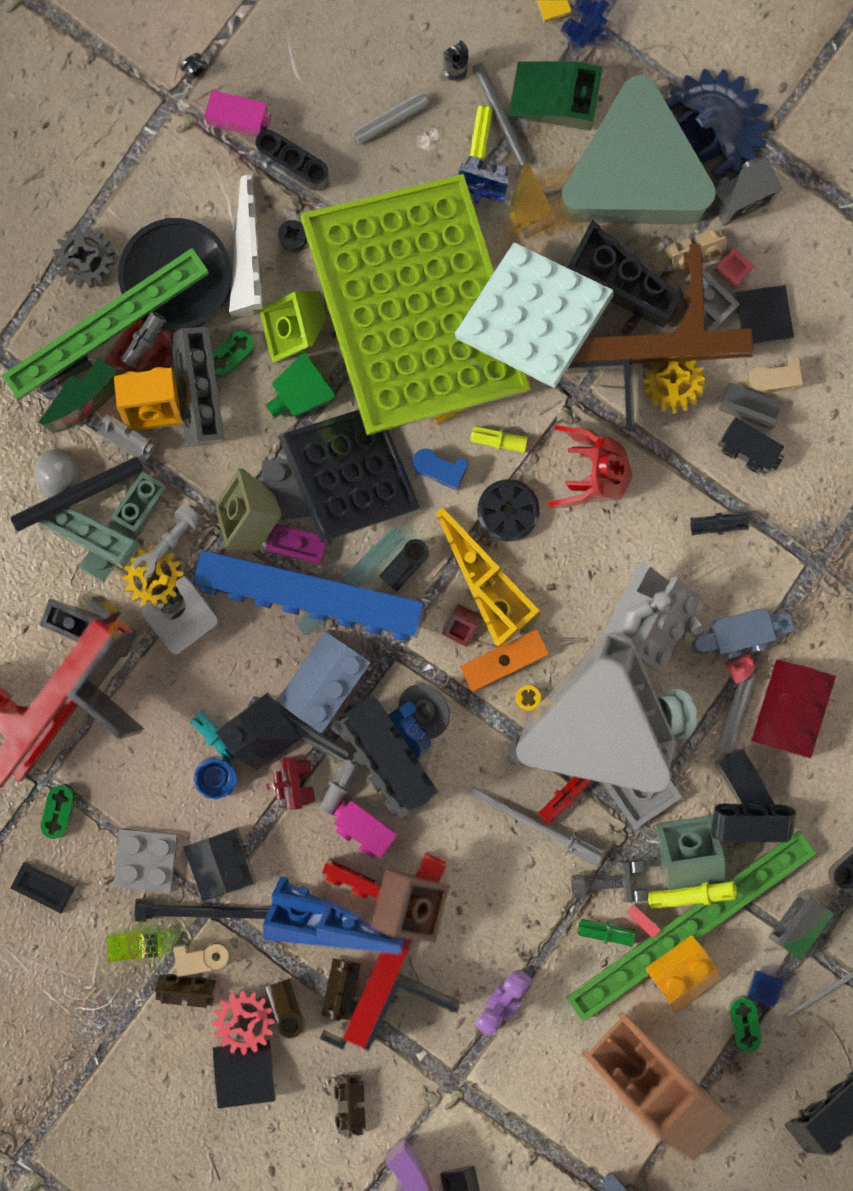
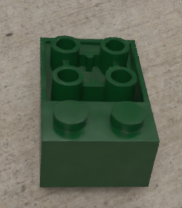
M518 61L508 117L591 131L603 66L575 61Z

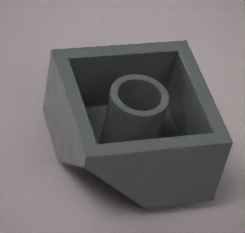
M754 158L742 165L743 169L738 172V177L730 181L726 177L714 183L715 198L712 205L723 226L774 202L782 186L768 158L760 161L758 158Z

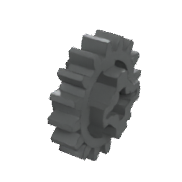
M79 226L75 228L76 234L72 235L69 231H66L67 239L65 241L62 239L57 240L61 245V249H53V253L59 257V259L53 261V264L56 267H62L57 273L60 277L67 275L65 280L67 284L71 285L76 281V286L81 289L83 284L87 283L91 289L95 280L100 284L104 283L101 277L103 274L111 276L107 268L108 266H115L114 260L109 258L115 255V251L113 248H107L111 242L108 238L102 240L103 233L100 230L93 234L90 226H87L85 232H82ZM87 240L95 242L100 248L89 246ZM73 244H75L74 247L72 248V250H71L70 252H68V250L70 249V247H71ZM83 253H87L89 256L86 257V262L82 263L80 259L83 258ZM101 263L99 268L96 271H94L97 264ZM69 267L80 269L82 275L73 273L69 270Z

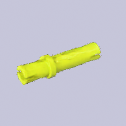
M734 881L719 884L703 882L701 885L694 887L649 891L648 900L652 910L704 903L706 906L712 905V902L737 900V888Z

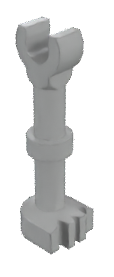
M187 504L182 505L175 512L174 516L179 523L169 533H164L160 537V543L150 553L135 559L132 567L134 570L142 564L148 567L144 575L145 579L153 575L155 564L168 550L174 549L177 545V540L188 529L195 530L202 523L200 516Z

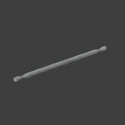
M853 971L811 997L793 1011L786 1013L788 1019L853 978Z

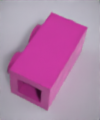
M211 90L204 116L207 125L257 137L261 131L269 129L271 114L268 113L266 103Z
M351 800L349 804L343 801L334 813V816L338 818L334 823L338 827L336 832L348 841L354 838L361 844L359 849L372 859L375 855L381 858L398 834L354 800Z

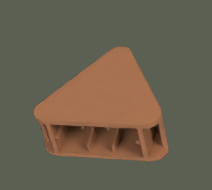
M621 1011L618 1014L620 1019L590 1051L585 1049L582 1054L653 1134L692 1161H695L733 1120V1117Z

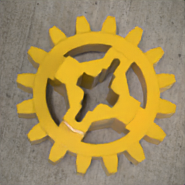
M697 361L651 363L652 370L645 371L646 379L643 380L646 399H651L653 407L660 404L662 412H665L668 407L672 408L673 413L677 412L678 407H682L684 411H687L688 403L697 405L696 396L703 397L705 377H703L702 367L697 368Z
M152 545L148 547V553L154 549ZM141 548L137 549L139 556L148 554ZM173 552L167 556L164 554L155 564L156 574L160 578L158 581L153 580L152 584H150L151 580L149 578H144L145 572L148 570L147 566H138L135 570L132 568L136 559L132 556L130 559L132 562L131 566L126 565L124 568L128 571V575L123 576L122 580L129 582L130 585L124 590L126 592H134L131 598L133 601H137L141 597L142 606L151 601L158 608L160 600L165 605H168V596L178 597L174 591L177 587L176 581L178 578L185 576V573L177 571V568L182 563L180 561H172L175 557ZM164 562L169 565L172 577L166 575L163 569ZM135 576L139 577L143 583L142 592L136 585ZM163 586L168 587L163 593L154 595L157 589Z

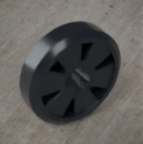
M514 479L499 480L488 486L480 496L477 506V516L482 529L493 539L502 542H515L525 538L535 528L540 514L539 502L533 490L525 483ZM506 503H511L512 509L516 510V515L511 514V518H505V513L500 511L501 506L506 507Z

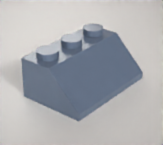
M325 631L281 693L277 702L323 734L372 663Z

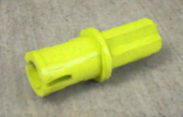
M474 426L470 440L472 443L496 447V451H499L500 448L524 454L528 436L503 432L502 428L500 431Z

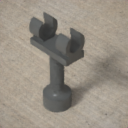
M644 860L621 862L622 877H612V879L587 880L583 874L571 875L573 898L585 897L586 893L589 890L592 891V889L595 891V889L624 888L625 902L648 901V890H631L630 873L646 872V863Z

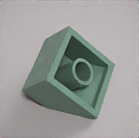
M713 815L656 824L662 866L668 890L701 885L703 882L725 881V858L720 841L713 838L710 833Z

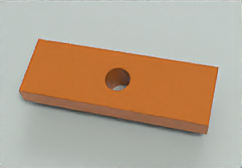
M537 629L461 665L460 669L473 692L549 655ZM506 655L509 658L507 666H502L499 663L500 656Z

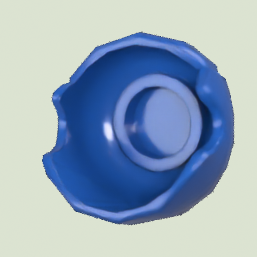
M211 756L198 764L194 772L193 781L197 791L204 797L217 800L232 793L238 782L235 766L228 759Z

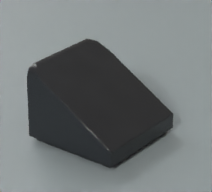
M466 1166L440 1173L444 1191H480L474 1166Z

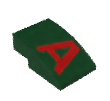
M97 359L82 381L71 375L38 422L52 433L67 429L81 422L97 411L115 394L114 376L120 374L100 359Z

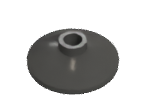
M423 683L414 684L404 690L400 696L398 708L412 701L417 709L412 715L420 729L426 732L430 739L441 735L447 729L450 721L449 705L443 694L435 687Z

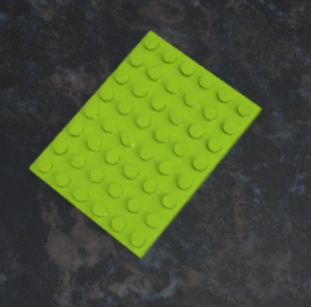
M464 174L301 214V221L367 435L518 395L530 390L526 373L456 339L455 336L457 329L494 274Z

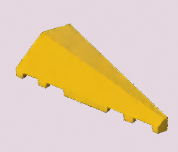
M442 507L436 513V516L493 641L499 648L524 631L541 613Z

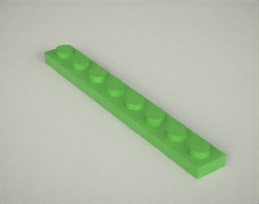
M191 248L1 376L20 401L150 314L151 311L153 312L208 275V270L193 248Z

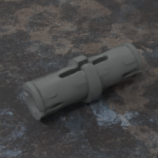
M151 311L141 329L133 334L134 339L124 355H122L121 360L128 366L137 368L148 348L152 349L154 346V339L163 325L166 324V319L158 313Z

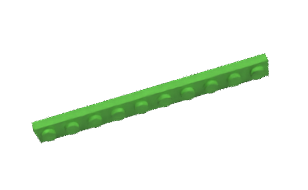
M800 830L795 831L790 841L780 842L726 881L735 882L737 900L712 902V905L706 906L704 903L692 905L663 926L655 937L649 936L567 995L566 999L584 1022L649 974L645 968L691 935L696 940L701 938L816 855L815 851Z

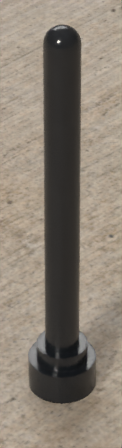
M136 899L134 918L135 922H147V919H153V916L265 919L270 908L154 905V902H148V899Z

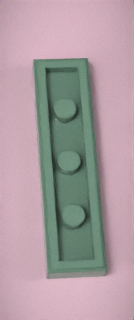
M70 507L36 523L123 569L140 546L137 541Z

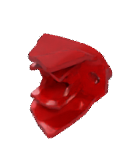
M555 425L554 430L568 434L574 441L594 446H574L568 448L569 453H579L580 457H588L592 460V473L581 481H565V485L571 491H585V493L548 502V507L567 508L590 502L621 500L633 476L625 448L614 439L599 436L591 430Z

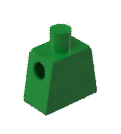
M304 352L273 381L272 387L278 396L265 404L274 419L289 410L297 420L335 402L337 399Z

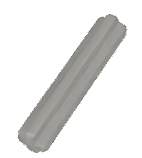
M423 92L417 93L354 129L352 132L354 139L359 145H362L428 107V98Z
M753 674L737 684L717 745V751L730 755L733 752L756 682V676Z

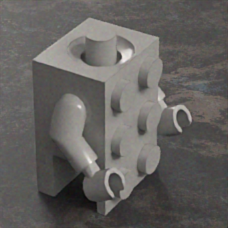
M641 562L602 636L611 632L626 635L633 642L641 663L661 672L664 665L669 662L671 652L677 640L684 637L688 631L692 637L700 636L706 631L702 621L695 616H691L696 611L701 596L678 578L673 576L671 581H668L651 566Z

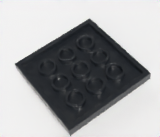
M360 410L291 430L278 436L321 543L420 509L389 430L367 435Z

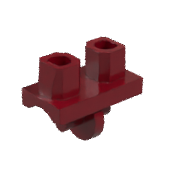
M296 757L280 759L281 771L273 772L274 783L266 784L267 790L275 789L276 800L285 799L286 810L303 809L302 805L315 801L313 787L300 788L299 777L311 775L310 760H296Z

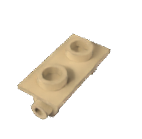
M712 229L695 236L696 243L701 244L702 262L716 260L727 254L726 236H723L720 230L715 231ZM690 238L671 243V247L666 248L668 257L672 258L673 272L684 270V253L689 252V244H692Z

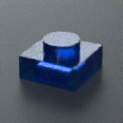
M755 969L746 997L774 1008L784 980Z

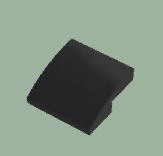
M267 1040L266 1045L258 1042V1051L256 1052L251 1047H247L245 1055H242L240 1047H237L234 1053L230 1052L231 1045L213 1047L218 1109L276 1101L270 1040Z

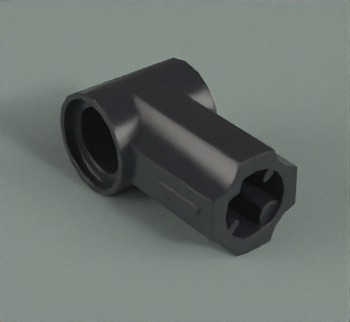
M420 539L409 540L379 577L398 592L419 567L428 560L430 551L426 543ZM416 544L421 545L424 549L423 557L419 560H412L408 554L410 547Z

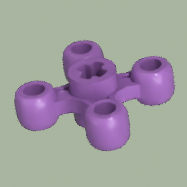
M516 970L509 976L504 985L500 983L485 1003L489 1008H486L475 1022L477 1028L486 1035L492 1036L505 1020L509 1022L524 1002L520 997H523L532 985L533 980L521 970Z

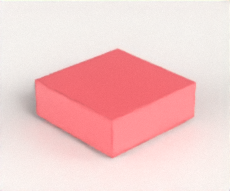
M733 247L713 270L735 288L754 268V265Z

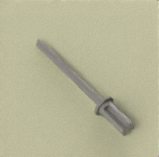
M473 788L470 794L566 845L564 853L568 851L597 866L604 853L603 850L575 836V832L569 838L476 788Z

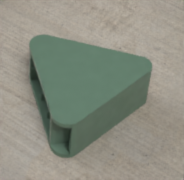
M634 76L624 83L564 185L559 202V211L568 222L591 223L593 219L596 223L695 224L705 217L708 207L715 198L714 184L660 91L651 79L645 76Z

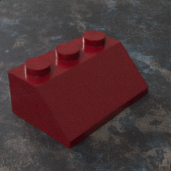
M776 659L751 741L811 759L836 676Z

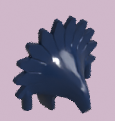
M707 69L702 70L699 82L686 75L683 79L685 90L672 87L670 89L671 97L665 100L670 110L679 104L685 108L676 118V121L701 163L722 154L724 161L711 170L712 175L716 179L722 177L729 170L738 173L741 168L740 158L748 162L756 158L752 148H764L766 146V141L758 133L768 131L771 127L769 122L759 118L767 111L768 106L766 104L753 103L759 90L754 88L743 91L745 83L743 76H739L730 83L725 69L720 71L715 80Z

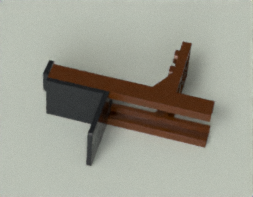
M689 244V252L684 253L685 274H690V281L685 282L686 302L691 304L675 333L586 338L564 373L624 371L626 429L629 432H635L632 364L752 358V329L705 331L701 244Z

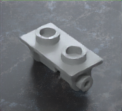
M114 410L111 414L107 413L102 420L104 424L97 432L131 456L138 457L143 464H145L160 443L158 439L144 430H132L130 432L128 426L123 423L120 414Z

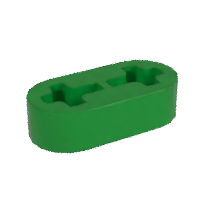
M245 331L234 332L212 352L214 367L216 366L214 361L216 358L222 360L228 354L230 355L225 362L227 368L224 370L222 368L215 369V376L226 377L251 355L254 350V341L249 333ZM239 338L242 341L247 339L246 345L248 348L246 350L240 348L233 354L232 351L237 346L235 343L236 339Z
M55 786L49 791L41 820V831L49 839L62 837L68 830L75 803V793L69 786ZM64 790V795L69 797L68 802H63L61 809L57 810L59 801L54 799V796ZM59 814L57 823L62 825L61 830H56L53 834L51 833L52 828L48 827L47 824L54 821L55 815Z
M738 996L729 1005L733 1038L740 1050L751 1053L756 1051L761 1045L757 1009L749 998ZM742 1002L746 1007H750V1011H747L745 1014L746 1022L742 1021V1016L739 1013H735V1009H739ZM744 1027H748V1032L755 1036V1039L750 1041V1046L740 1041V1038L745 1037Z

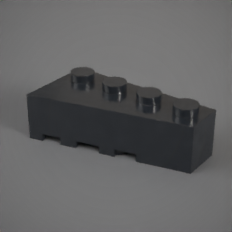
M592 219L567 268L612 289L613 297L610 300L611 302L665 328L681 295L656 273L648 270L641 263V260L634 254L631 255L619 245L620 242L613 236L605 233L600 228V225Z
M374 694L345 713L347 720L344 721L345 726L352 736L359 735L363 741V744L360 746L361 750L368 760L374 758L380 767L376 770L377 774L385 785L387 783L391 784L395 790L392 796L401 809L406 807L408 812H411L439 793Z
M853 1071L847 1075L849 1079L847 1083L842 1081L826 1091L828 1097L826 1100H820L815 1104L812 1102L804 1109L806 1115L798 1122L791 1119L785 1124V1127L806 1153L831 1156L842 1148L843 1144L841 1142L848 1136H853Z

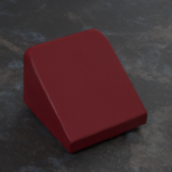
M457 604L442 635L467 647L482 616Z

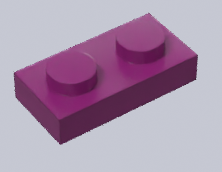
M275 524L269 533L265 550L321 565L327 542L321 543L318 534Z

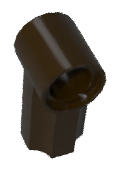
M290 979L266 986L277 1020L279 1033L289 1039L299 1036L304 1029L305 1019L299 1009ZM295 1017L299 1022L298 1030L294 1032L286 1030L284 1027L285 1018Z

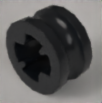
M200 53L190 55L180 64L179 68L182 72H186L185 76L188 80L197 78L208 67L206 61H201L202 56Z

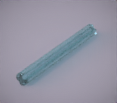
M392 527L338 583L357 587L404 539V534L397 527ZM307 613L297 623L298 628L306 635H309L322 622L309 618L310 613Z

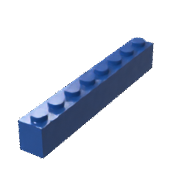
M203 550L200 554L193 584L201 587L200 592L217 596V592L220 591L228 593L227 598L234 601L244 602L245 598L256 600V606L271 609L272 604L283 606L282 612L299 615L300 611L310 613L309 618L326 622L327 617L337 619V625L354 629V625L358 624L366 626L365 632L382 635V631L392 632V638L409 642L410 637L418 639L426 606L423 602Z

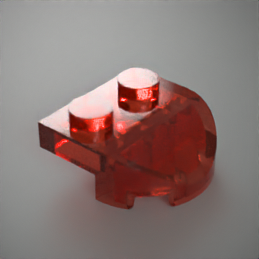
M139 320L119 334L103 362L116 370L120 375L130 371L137 373L150 371L157 367L170 368L173 356L171 355V348L167 337L159 331L154 339V346L152 349L148 348L137 368L128 366L121 360V357L132 343L135 331H139L144 324L143 321Z

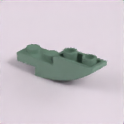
M141 472L111 515V521L107 527L136 540L161 499L166 486ZM89 551L80 563L79 569L104 584L116 565Z

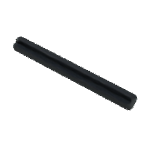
M133 457L11 516V522L16 531H21L141 473L143 466L138 457Z

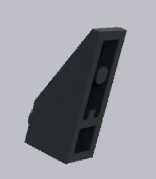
M51 598L47 603L40 626L78 642L91 622L100 619L101 615ZM129 627V628H130L131 630H133L135 633L137 632V630H135V629ZM131 645L128 647V649L122 657H127Z
M738 748L732 754L714 763L739 804H774L761 777L744 749Z

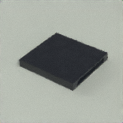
M786 284L735 292V299L740 304L737 307L740 329H752V344L794 338Z

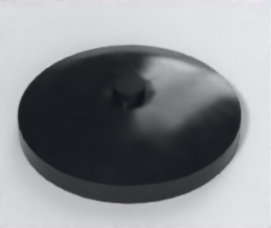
M165 218L144 226L128 241L119 261L118 282L121 294H124L191 248H193L208 270V275L154 310V312L161 315L167 321L161 328L162 331L177 332L181 328H195L206 324L222 309L231 290L232 266L223 243L210 229L193 220ZM150 314L142 318L141 321L145 323Z

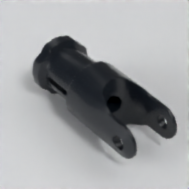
M459 40V43L451 46L443 53V73L449 81L459 82L467 75L469 51L467 45L462 40Z

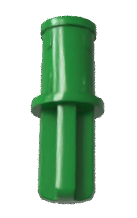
M581 919L578 924L577 934L582 937L602 940L603 944L612 942L633 947L636 930L611 925L609 921L605 924Z

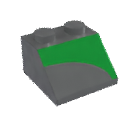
M801 891L768 938L801 961L803 957L808 958L813 953L817 945L814 942L820 933L824 935L833 924L831 918L834 913L814 897Z

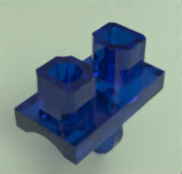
M577 0L573 9L583 16L579 23L572 18H568L561 27L560 32L569 39L567 45L573 49H576V47L584 48L587 42L595 45L598 38L608 39L610 33L604 28L608 19L602 16L609 5L608 2L605 0Z
M469 156L465 164L461 163L458 175L464 174L469 193L474 195L473 203L479 204L481 197L492 200V197L504 200L510 179L508 178V167L497 164L493 166L492 172L482 169L483 161L474 156Z

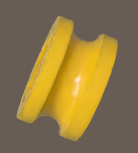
M522 686L516 692L515 701L522 710H534L540 704L541 694L534 686ZM524 690H527V693H529V690L535 693L533 696L535 703L532 706H529V703H527V706L521 703L523 699L521 693Z

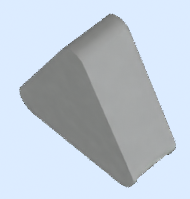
M611 632L599 639L528 716L516 748V754L518 759L526 766L654 793L665 789L669 783V768L677 752V743L633 642L622 633Z

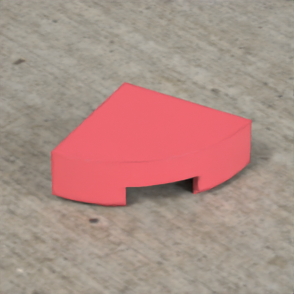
M752 653L725 663L727 672L736 684L746 680L755 670Z
M634 904L627 910V914L651 937H655L661 931Z

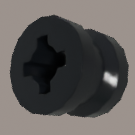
M288 220L281 224L278 236L282 247L289 252L301 251L307 244L303 224L297 220Z

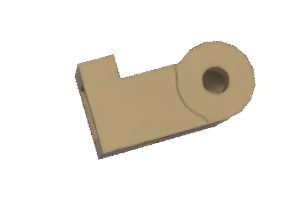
M799 357L787 358L784 361V367L772 369L765 366L755 367L746 378L747 388L759 394L799 389L803 385Z
M214 942L207 948L188 951L187 943L173 947L178 976L223 968L230 958L229 948L222 942Z

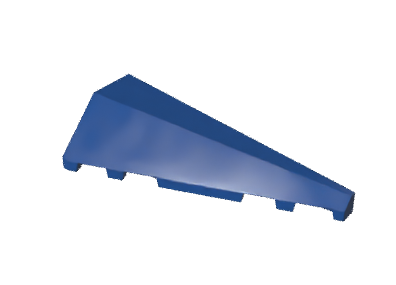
M280 876L271 895L272 905L262 924L264 940L401 954L403 938L398 937L396 939L384 932L371 928V925L361 920V916L326 898L321 900L311 895L309 889L303 886L298 888L290 884L288 878Z

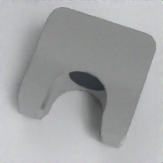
M186 576L176 581L179 592L183 596V604L178 611L169 614L163 613L151 602L141 607L146 621L173 654L180 653L217 625V618L212 607Z

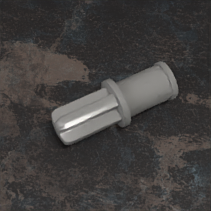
M349 759L343 761L334 780L329 781L330 787L318 808L334 816L343 796L349 793L348 787L359 769L357 763Z

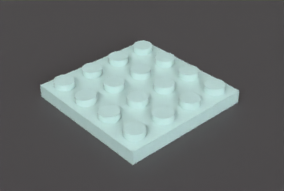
M513 243L457 329L455 336L456 339L556 388L613 297V290L517 243Z

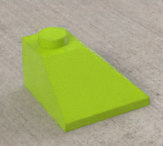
M296 291L264 306L263 309H259L272 363L282 361L313 346L326 320L320 291Z

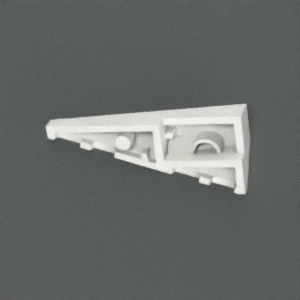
M252 174L242 176L240 181L229 309L232 318L254 316V310L263 309L259 270L260 252Z

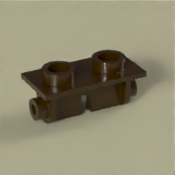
M336 958L332 959L321 1015L328 1016L329 1019L340 1021L341 1019L350 1020L360 963Z
M159 974L154 990L156 992L155 1000L161 1001V1004L181 1005L182 996L187 997V1006L207 1009V1006H213L214 1003L213 992L216 980H208L204 977H179L176 974Z
M360 1075L349 1076V1079L337 1076V1084L334 1086V1097L338 1102V1113L335 1116L336 1128L340 1135L349 1139L352 1138V1135H363V1129H366L365 1108H355V1103L365 1102L364 1081H361Z

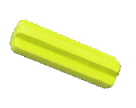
M479 106L477 109L470 159L475 162H484L492 117V108L488 106Z

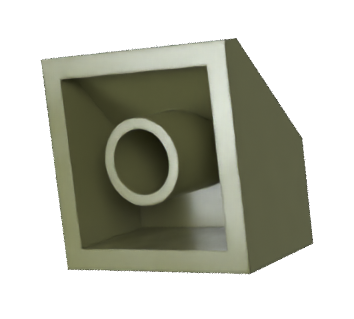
M241 468L237 470L215 504L225 547L228 549L257 553L263 542L267 540L275 524L281 518V509L278 506L275 494L245 469Z

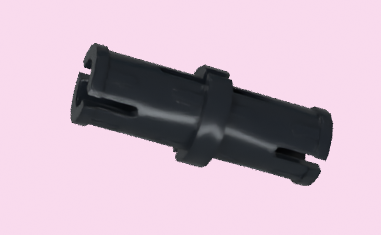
M719 512L715 513V516L690 518L692 536L708 533L723 535L724 532L749 530L747 512L725 515Z

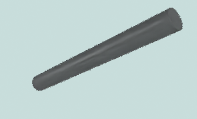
M477 63L472 67L519 167H525L530 161L483 63Z

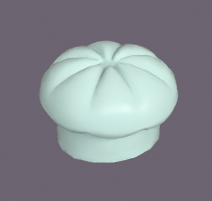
M671 689L666 696L658 697L657 699L673 736L683 740L690 737L697 726V709L688 693L680 689Z

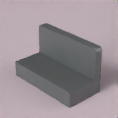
M729 382L718 410L771 430L777 424L778 420L776 418L782 402Z

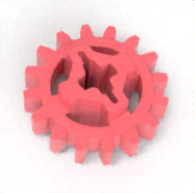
M242 990L239 998L234 993H230V1002L228 1003L222 999L220 1004L223 1009L214 1010V1014L219 1016V1020L212 1022L213 1026H219V1030L214 1036H222L224 1038L221 1043L222 1047L228 1043L231 1044L230 1052L234 1053L237 1047L241 1048L242 1055L246 1054L247 1047H251L256 1052L258 1051V1042L263 1045L267 1044L264 1035H272L274 1032L268 1028V1025L275 1023V1019L268 1018V1014L273 1009L272 1007L265 1009L263 1005L266 999L263 998L257 1001L256 992H253L250 997H246L245 990ZM242 1003L252 1004L258 1010L254 1012L246 1010ZM230 1008H232V1020L230 1023L225 1025L224 1020L226 1013ZM239 1015H243L244 1018L256 1016L248 1024L247 1030L243 1026L231 1028L240 1020ZM263 1019L262 1030L256 1037L254 1032L255 1024ZM237 1033L242 1035L246 1042L237 1041L230 1034Z

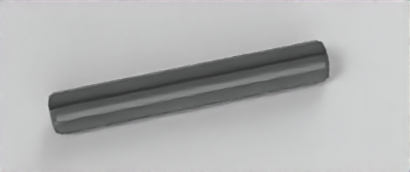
M253 696L252 699L250 700L248 706L251 705L253 702H255V701H256L257 699H259V698L256 697V696ZM283 712L302 736L301 740L340 762L348 758L350 750L347 747Z

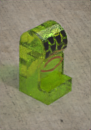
M162 932L109 933L107 935L108 962L163 956Z

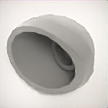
M50 449L43 452L36 459L34 466L36 484L47 497H52L80 483L81 473L78 464L65 450Z

